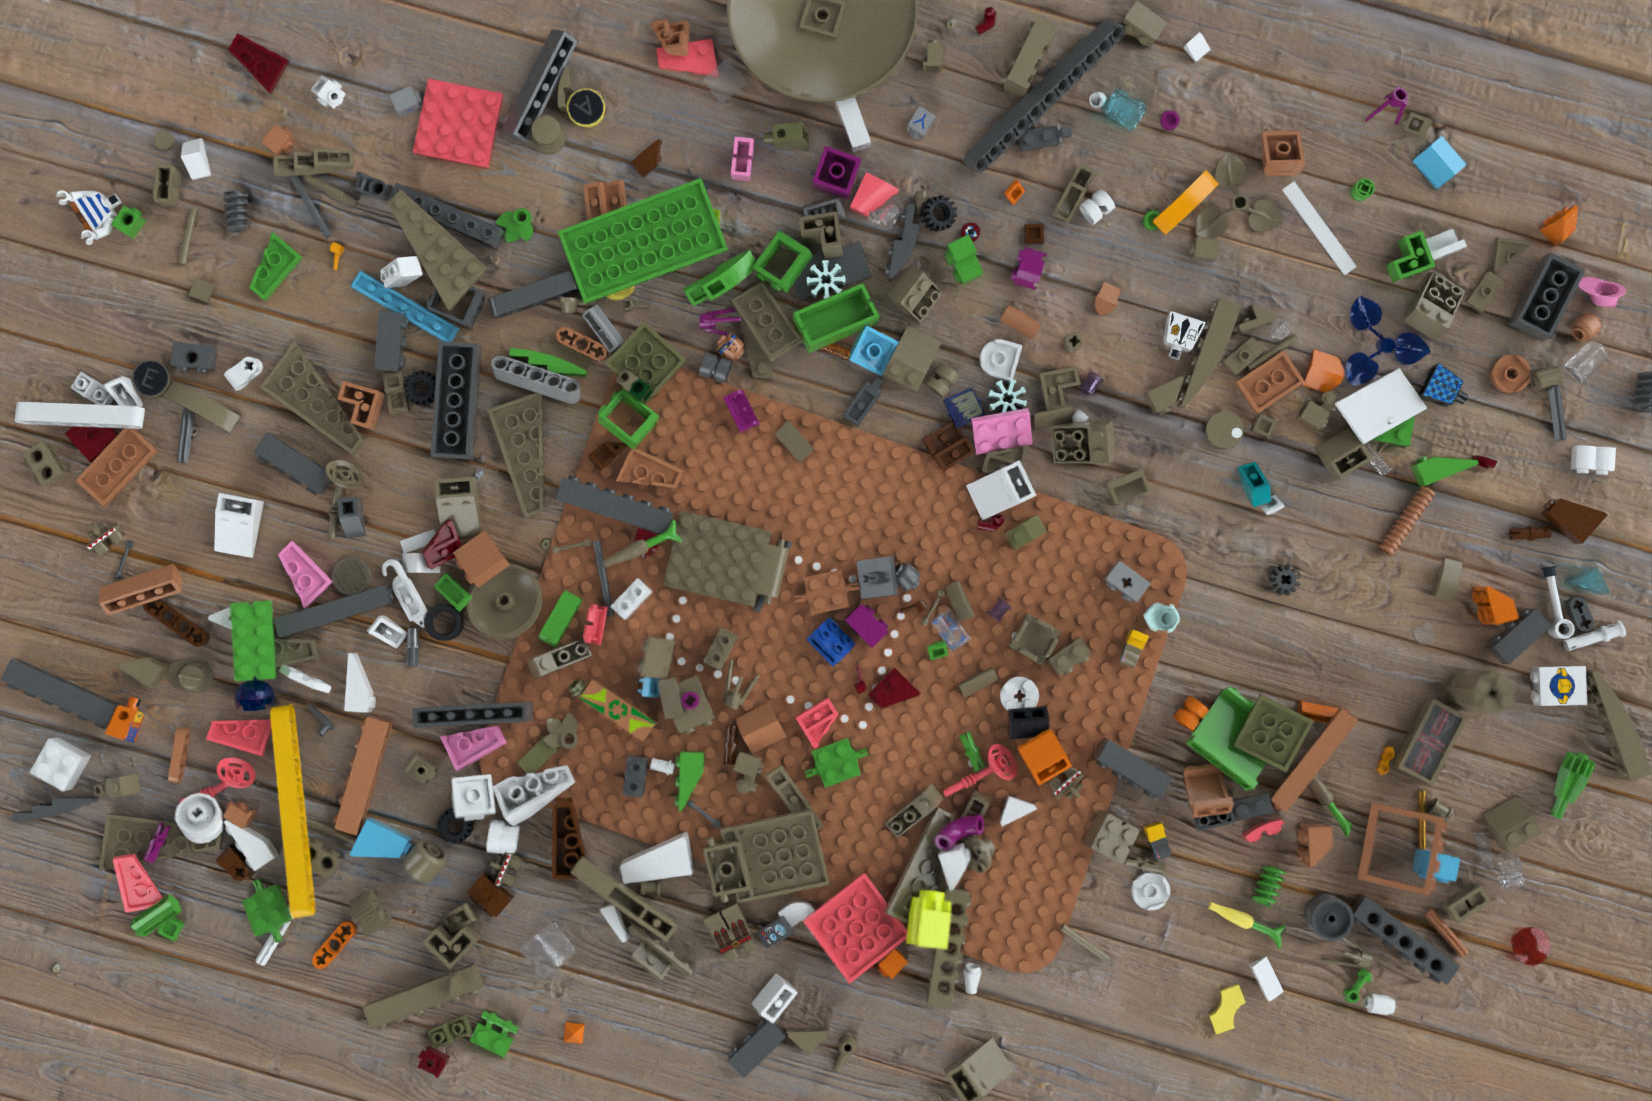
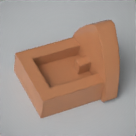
M1106 282L1102 284L1099 294L1095 298V308L1098 315L1107 314L1117 307V300L1121 289Z

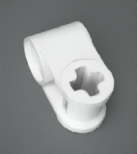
M246 357L227 370L224 376L233 388L238 391L248 385L251 380L263 371V364L259 359Z

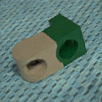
M625 368L615 380L644 404L655 391L649 384Z

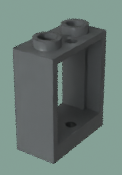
M475 287L470 288L468 292L475 295L464 320L438 309L442 298L436 288L433 295L428 297L426 305H428L427 309L473 329L487 294Z

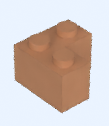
M342 381L337 399L355 405L350 423L374 431L385 394Z

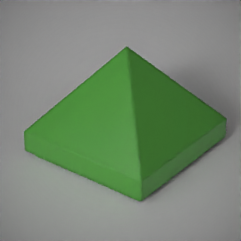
M934 641L927 646L930 660L949 655L946 641Z

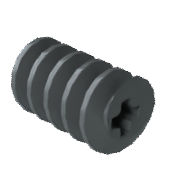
M238 191L223 192L227 195L224 197V202L227 203L224 205V209L227 210L224 216L229 218L225 220V224L228 226L225 228V231L230 233L245 232L244 229L250 228V225L244 224V221H248L250 218L244 216L245 213H249L248 209H244V206L249 205V202L243 201V199L249 197V195Z
M1652 371L1637 374V378L1640 380L1636 382V386L1640 388L1635 389V393L1638 396L1634 397V401L1638 403L1633 404V408L1642 412L1652 413Z

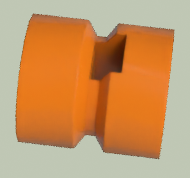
M1189 695L1183 703L1184 708H1179L1173 715V718L1193 732L1199 725L1198 720L1204 719L1209 709Z

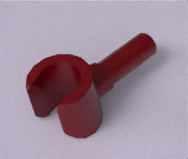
M856 666L859 683L854 684L857 693L860 694L866 691V685L862 678L861 667Z

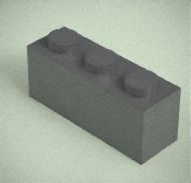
M379 311L374 369L402 371V367L405 366L406 358L403 356V350L407 346L405 329L408 328L409 324L406 313Z
M1524 609L1518 614L1519 619L1508 623L1504 627L1505 631L1503 633L1497 634L1490 640L1491 644L1487 648L1502 664H1511L1551 627L1550 623L1537 609Z
M763 1018L756 1025L758 1029L753 1034L749 1032L742 1039L743 1043L739 1047L736 1045L728 1053L730 1055L728 1063L743 1078L786 1038V1032L776 1022L772 1023Z

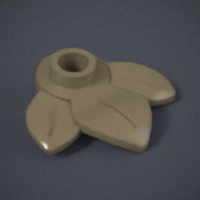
M568 713L563 722L558 719L547 720V729L550 734L544 738V742L549 747H562L567 750L576 747L578 744V736L576 734L578 723L572 714ZM571 737L572 742L569 744L566 743L565 738Z

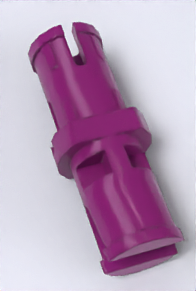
M163 822L158 824L159 826L143 857L147 862L155 863L159 851L165 843L166 836L171 829V826L168 825L163 831Z

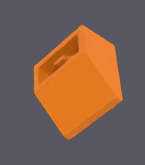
M1490 586L1472 588V598L1477 603L1479 610L1477 611V616L1483 625H1498L1519 619L1514 600Z
M1051 728L1017 747L1038 786L1072 767Z

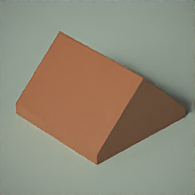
M770 702L735 718L740 733L751 753L786 737Z

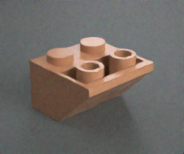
M1299 823V828L1296 829V838L1299 840L1297 858L1300 859L1301 863L1314 867L1333 847L1332 827L1323 823Z

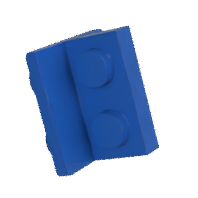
M828 618L806 639L832 667L840 662L856 645L831 618Z

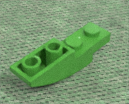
M750 249L717 266L715 272L685 287L684 293L693 307L707 299L712 301L754 271L752 267L756 263V259Z

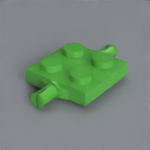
M848 738L814 750L812 754L815 759V767L804 770L805 774H807L806 777L809 778L818 774L826 788L861 775L858 759L868 755V752L863 753L867 749L864 748L855 752Z
M256 879L252 881L256 893L242 901L254 936L259 937L271 932L274 943L280 942L283 938L279 929L284 924L292 921L280 885L275 884L264 889L261 879Z

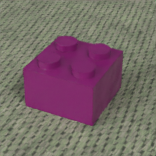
M825 146L812 181V187L849 199L861 166V158Z

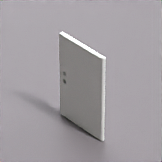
M1400 368L1335 403V406L1339 409L1362 444L1369 442L1427 409Z

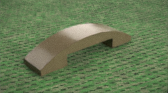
M174 380L163 396L229 433L233 431L241 418L217 402Z
M779 765L765 775L791 813L813 809L782 765ZM813 810L818 831L819 829L824 827V825L822 824L819 817Z

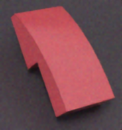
M1278 818L1269 819L1252 826L1241 835L1250 843L1252 841L1256 842L1262 837L1263 831L1269 836L1277 834L1282 829L1281 826L1284 822Z

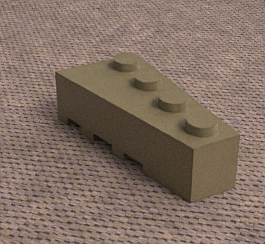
M1037 17L1035 22L1031 21L1027 30L1029 35L1027 39L1023 38L1018 48L1021 51L1018 56H1014L1010 65L1012 70L1010 73H1006L1002 81L1005 84L1004 91L1021 99L1026 96L1058 29L1057 25L1040 17Z

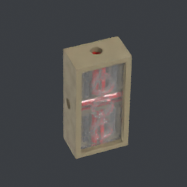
M1425 698L1391 766L1425 784L1433 786L1468 717L1435 699Z

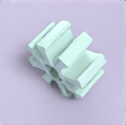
M828 260L822 261V266L824 267V272L822 273L816 268V265L810 268V273L817 277H807L808 287L810 285H818L814 290H811V295L814 298H817V295L822 290L825 292L823 300L830 297L828 290H832L835 294L841 293L842 289H839L835 284L845 285V275L835 277L838 272H841V267L835 264L834 269L828 272ZM823 278H824V279L830 278V279H829V283H830V284H828V283L822 284V283H823Z
M1013 379L1009 380L1007 390H1005L1002 380L995 384L1000 394L993 392V390H990L988 393V399L998 400V402L989 405L991 412L999 406L1002 407L1001 413L1006 412L1007 408L1010 411H1015L1017 409L1014 405L1024 408L1027 404V400L1016 399L1017 396L1024 395L1026 390L1024 387H1021L1018 391L1013 392V386L1016 383V380ZM1003 395H1006V397H1011V400L1009 401L1011 402L1010 404L1007 401H1003V399L1005 398Z

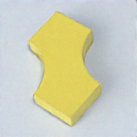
M1238 983L1220 990L1221 999L1219 1006L1214 1012L1209 1014L1216 1035L1235 1028L1234 1015L1237 1009L1246 1003Z

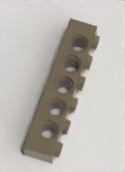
M945 886L944 901L951 902V907L954 904L961 906V910L958 913H953L950 910V924H957L958 929L955 932H949L948 943H953L955 948L950 952L944 948H935L926 1001L927 1005L951 1009V1003H955L956 992L953 991L954 984H958L959 981L957 965H961L962 962L960 947L961 945L964 946L966 934H963V928L967 926L969 915L966 914V909L971 906L972 895H969L968 889L955 887L954 890L950 891L949 887ZM945 962L952 964L951 969L948 971L941 969L942 964ZM940 982H947L949 984L948 988L945 990L939 989L938 985Z

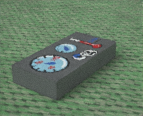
M783 915L759 929L756 934L765 947L769 948L795 931Z

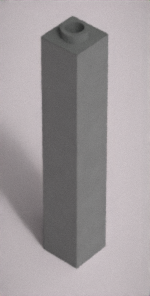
M383 585L273 620L278 637L285 638L394 604L395 594L393 589L389 588V585Z

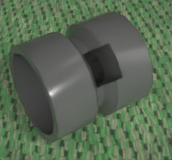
M706 352L699 370V376L708 379L713 377L714 381L725 384L732 361L723 357L718 359L717 355Z

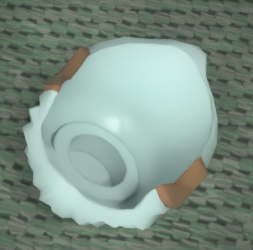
M1159 601L1154 603L1143 614L1148 627L1158 634L1173 632L1180 622L1176 608L1167 602Z

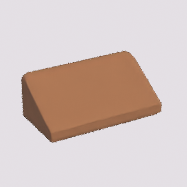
M1010 305L1006 308L1000 319L1001 322L1030 339L1034 338L1041 326L1039 322Z

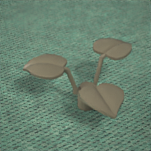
M1231 152L1226 153L1220 159L1215 169V180L1220 187L1230 185V189L1235 194L1230 201L1231 207L1222 214L1220 209L1215 206H1208L1202 209L1196 221L1195 233L1199 237L1215 238L1225 233L1229 227V221L1224 216L1232 210L1241 211L1246 208L1251 212L1248 217V223L1257 232H1266L1283 224L1281 213L1272 202L1264 199L1257 200L1253 205V209H1251L1248 205L1247 197L1239 194L1234 188V185H1240L1244 182L1247 176V169L1245 164Z

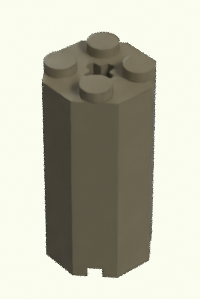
M1465 670L1453 673L1451 681L1445 687L1451 704L1456 705L1463 711L1491 715L1506 711L1512 705L1513 698L1515 697L1511 681L1497 672Z

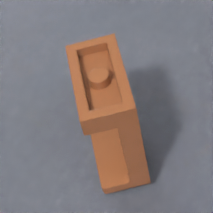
M1212 763L1201 766L1190 765L1184 768L1182 778L1193 818L1232 812L1233 800L1232 797L1228 796L1222 771Z

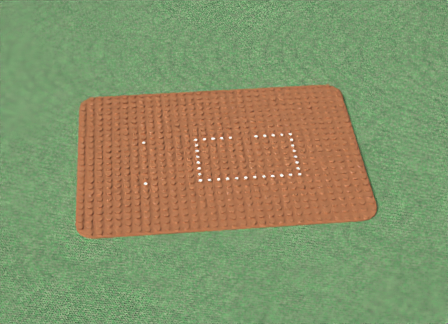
M680 368L649 403L645 402L648 408L659 415L658 423L636 447L685 471L677 489L616 482L631 449L629 446L600 471L588 458V455L606 441L611 443H622L623 441L598 423L599 414H597L575 476L580 479L579 483L586 485L588 481L597 484V489L604 491L606 487L615 490V495L623 497V494L635 497L634 501L641 503L642 500L653 503L652 507L659 509L660 506L671 509L670 513L674 514L673 519L676 521V527L680 511L772 531L769 545L776 546L778 539L787 540L792 543L787 557L778 598L772 597L771 604L764 603L761 611L757 612L753 610L754 606L663 586L673 545V540L667 539L659 543L656 554L652 553V557L648 555L646 559L636 557L613 564L607 568L605 567L612 604L639 578L653 591L641 606L627 620H624L613 609L614 616L606 617L601 645L587 643L592 656L534 680L527 661L583 639L585 625H591L590 621H586L588 607L590 608L591 604L605 606L593 541L600 540L603 558L606 560L634 543L637 530L640 528L566 503L538 579L543 594L541 612L535 623L526 632L518 636L494 703L532 702L533 721L487 724L486 728L499 726L507 743L478 760L481 773L483 775L491 774L492 786L509 777L526 776L527 773L517 762L545 735L550 734L547 729L548 719H558L563 722L565 716L570 713L578 723L576 731L578 744L570 750L559 747V750L534 774L567 765L575 783L556 798H573L578 819L654 846L683 832H688L692 859L706 864L702 847L707 845L706 839L714 837L715 842L723 841L720 828L791 813L777 791L774 790L765 777L767 773L782 765L824 825V827L818 830V835L830 881L829 885L791 892L790 894L819 904H824L863 872L888 904L932 812L898 838L889 830L885 823L930 784L944 797L938 808L954 815V820L959 819L973 791L976 790L990 797L991 802L983 816L984 831L981 835L974 836L980 839H990L994 844L995 851L993 853L994 856L991 855L992 863L988 870L979 873L967 867L955 886L956 888L968 889L969 895H972L971 906L966 909V914L969 915L967 926L963 928V934H966L964 946L961 945L960 953L1012 972L1026 974L1041 970L1052 962L1065 936V933L1060 931V927L1062 924L1067 926L1069 924L1094 851L1082 843L1099 810L1108 811L1119 779L1112 774L1113 770L1109 767L1104 769L1097 765V760L1092 756L1103 737L1110 739L1127 751L1129 750L1168 633L1158 634L1151 630L1143 614L1152 604L1159 601L1172 604L1177 610L1185 587L1187 566L1184 555L1176 544L1156 533L1036 491V496L1000 512L1004 516V524L995 532L976 529L978 520L988 522L994 515L984 520L981 519L966 485L987 476V474L959 464L943 472L930 454L744 389L741 390L744 391L760 425L740 433L723 397L741 388L727 383L716 382L713 378L708 379L699 376V373ZM616 373L613 374L608 383L599 410L603 405L607 406L611 402L610 398L616 391L620 392L623 388L615 381L618 377ZM623 401L608 416L611 422L631 437L646 420ZM787 421L814 448V451L801 462L774 435ZM1038 515L1047 532L1013 551L1004 534ZM586 539L592 542L589 547L580 546L561 550L558 553L552 552L553 546L561 547L584 542ZM894 556L895 567L899 563H909L920 573V584L914 590L903 591L897 586L898 595L861 599L857 561ZM1120 560L1151 583L1137 602H1127L1121 597V592L1117 589L1112 591L1105 585L1107 582L1103 579L1116 561ZM841 570L846 584L858 582L859 590L848 592L849 608L812 616L807 601L795 604L797 599H794V596L805 594L804 577ZM1122 579V582L1124 583L1123 587L1129 586V584L1127 583L1128 579ZM956 581L960 582L974 613V617L964 621H959L945 591V586ZM567 590L583 600L559 644L554 648L538 639V636L561 595ZM944 590L945 596L940 599L928 619V625H922L921 620L928 614L938 596V591ZM919 600H923L928 606L920 613L916 608L902 614L899 610L911 606ZM861 604L864 607L868 604L875 612L873 616L877 620L881 618L889 626L886 628L888 633L873 648L845 621ZM1029 613L1061 632L1057 639L1058 643L1051 655L1077 637L1082 638L1091 654L1088 655L1089 660L1081 665L1077 663L1072 667L1074 670L1064 676L1063 674H1056L1047 658L1042 666L1008 646L1024 617ZM949 614L966 640L957 647L951 648L941 634L943 631L942 625L939 623L934 624V620L939 616H947ZM828 618L836 622L856 644L834 667L806 640ZM723 627L739 635L720 671L703 661L720 628ZM955 629L950 632L951 640L958 641L961 638L959 630ZM1130 629L1149 636L1134 668L1119 663V657ZM656 636L676 641L668 679L677 677V681L680 683L696 675L699 676L701 686L713 714L716 716V718L712 719V724L702 727L700 724L694 727L696 730L687 735L684 732L679 734L673 718L665 719L661 696L644 697L642 693L638 692V689L643 688V682H639V679H644L645 677L640 676L641 671H638L639 661L644 659L645 652L642 651L644 640H648V637ZM934 641H946L949 655L930 660L927 646ZM731 659L733 660L729 693L731 690H735L739 677L742 676L743 680L738 691L742 697L757 674L760 676L745 698L743 705H739L738 709L724 705L725 699L723 698L729 661ZM856 666L861 667L862 678L866 685V691L860 694L857 693L854 684L859 683ZM895 667L921 694L881 709L868 694ZM989 668H994L998 681L967 697L963 696L958 687L960 683ZM1025 677L1036 685L1039 692V701L1036 707L1047 706L1049 729H1052L1072 767L1080 770L1084 776L1076 784L1080 783L1083 786L1078 791L1081 795L1079 799L1075 795L1070 799L1064 795L1058 800L1049 785L1053 778L1038 786L1017 747L1032 738L1010 739L1008 711L1000 701L1001 688L1010 678ZM579 678L586 682L585 687H587L591 680L595 678L658 722L644 742L641 740L637 742L630 737L631 733L625 729L622 732L614 727V722L610 719L606 721L599 717L597 710L594 708L590 710L581 704L583 701L579 699L580 696L572 697L568 690L569 685ZM1021 690L1017 691L1018 693L1014 695V698H1017L1018 701H1022V698L1025 697V694H1022ZM829 697L839 715L830 725L826 735L824 734L820 740L818 747L814 749L795 716ZM770 702L786 737L751 753L739 728L737 729L736 743H738V747H736L735 764L740 750L761 757V763H764L761 775L757 774L754 780L758 782L755 792L742 794L738 792L736 786L740 779H745L744 775L733 770L735 765L723 764L725 749L723 742H725L726 725L738 726L735 718ZM968 731L971 732V736L976 747L980 749L979 754L986 767L990 765L987 756L988 749L993 744L1003 745L1014 756L1017 763V775L1013 779L1005 780L995 772H992L976 781V784L968 785L969 788H963L947 797L944 796L942 790L961 781V778H965L966 775L969 777L970 773L972 775L976 773L969 757L965 755L966 750L959 738L961 734ZM566 737L565 742L568 744L571 743L572 738ZM848 738L855 752L864 748L867 749L863 753L868 752V755L858 759L861 775L826 788L818 774L809 778L806 777L807 774H805L804 770L815 767V759L812 754L814 750ZM681 751L705 752L704 772L688 801H694L695 805L714 820H719L721 822L720 827L715 828L711 821L694 808H689L687 803L683 810L679 811V806H675L676 794H679V787H676V775H680V767L675 766L674 774H669L668 776L664 772L650 770L653 758L668 762L672 760V763H676V757L680 756ZM628 755L649 757L643 797L623 795ZM1063 773L1055 776L1062 784L1068 779ZM1007 795L1033 803L1037 808L1004 826H1001L999 823ZM553 800L544 807L553 810ZM971 805V807H970V808H972V809H974V810H976V811H978V812L981 811L980 809H978V808H976V807H974V806H972V805ZM963 838L959 839L954 845L959 844ZM945 875L942 888L943 893L945 886H948ZM954 904L951 907V912L958 913L961 910L959 904ZM901 921L904 927L908 930V924ZM955 923L949 925V932H955L958 929V925ZM953 943L947 944V949L953 950L955 948Z

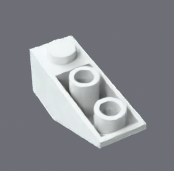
M228 820L224 821L227 833L233 836L237 849L243 852L247 865L253 868L254 871L280 856L270 839L249 827L241 829Z

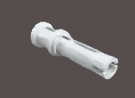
M1618 620L1615 624L1602 625L1598 630L1565 639L1563 644L1566 651L1569 652L1596 642H1609L1610 639L1615 637H1625L1626 630L1623 623Z

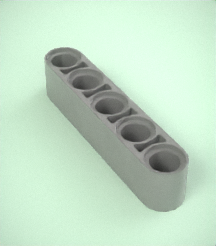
M496 356L492 359L493 374L497 380L570 404L577 403L581 399L580 386L575 379L505 356Z

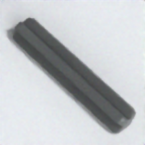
M1553 385L1548 387L1554 437L1555 441H1564L1567 439L1561 388L1560 385Z
M184 407L177 462L179 463L189 462L194 412Z

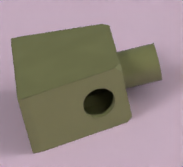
M803 122L773 125V132L763 133L764 144H774L778 150H809V131Z

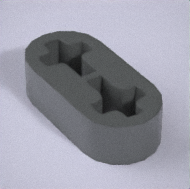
M1571 597L1568 599L1566 608L1575 629L1581 632L1592 630L1594 619L1585 599L1582 597ZM1575 602H1579V603H1580V606H1578V609H1577V608H1576V609L1573 608V605H1575ZM1583 620H1587L1585 626L1580 625Z

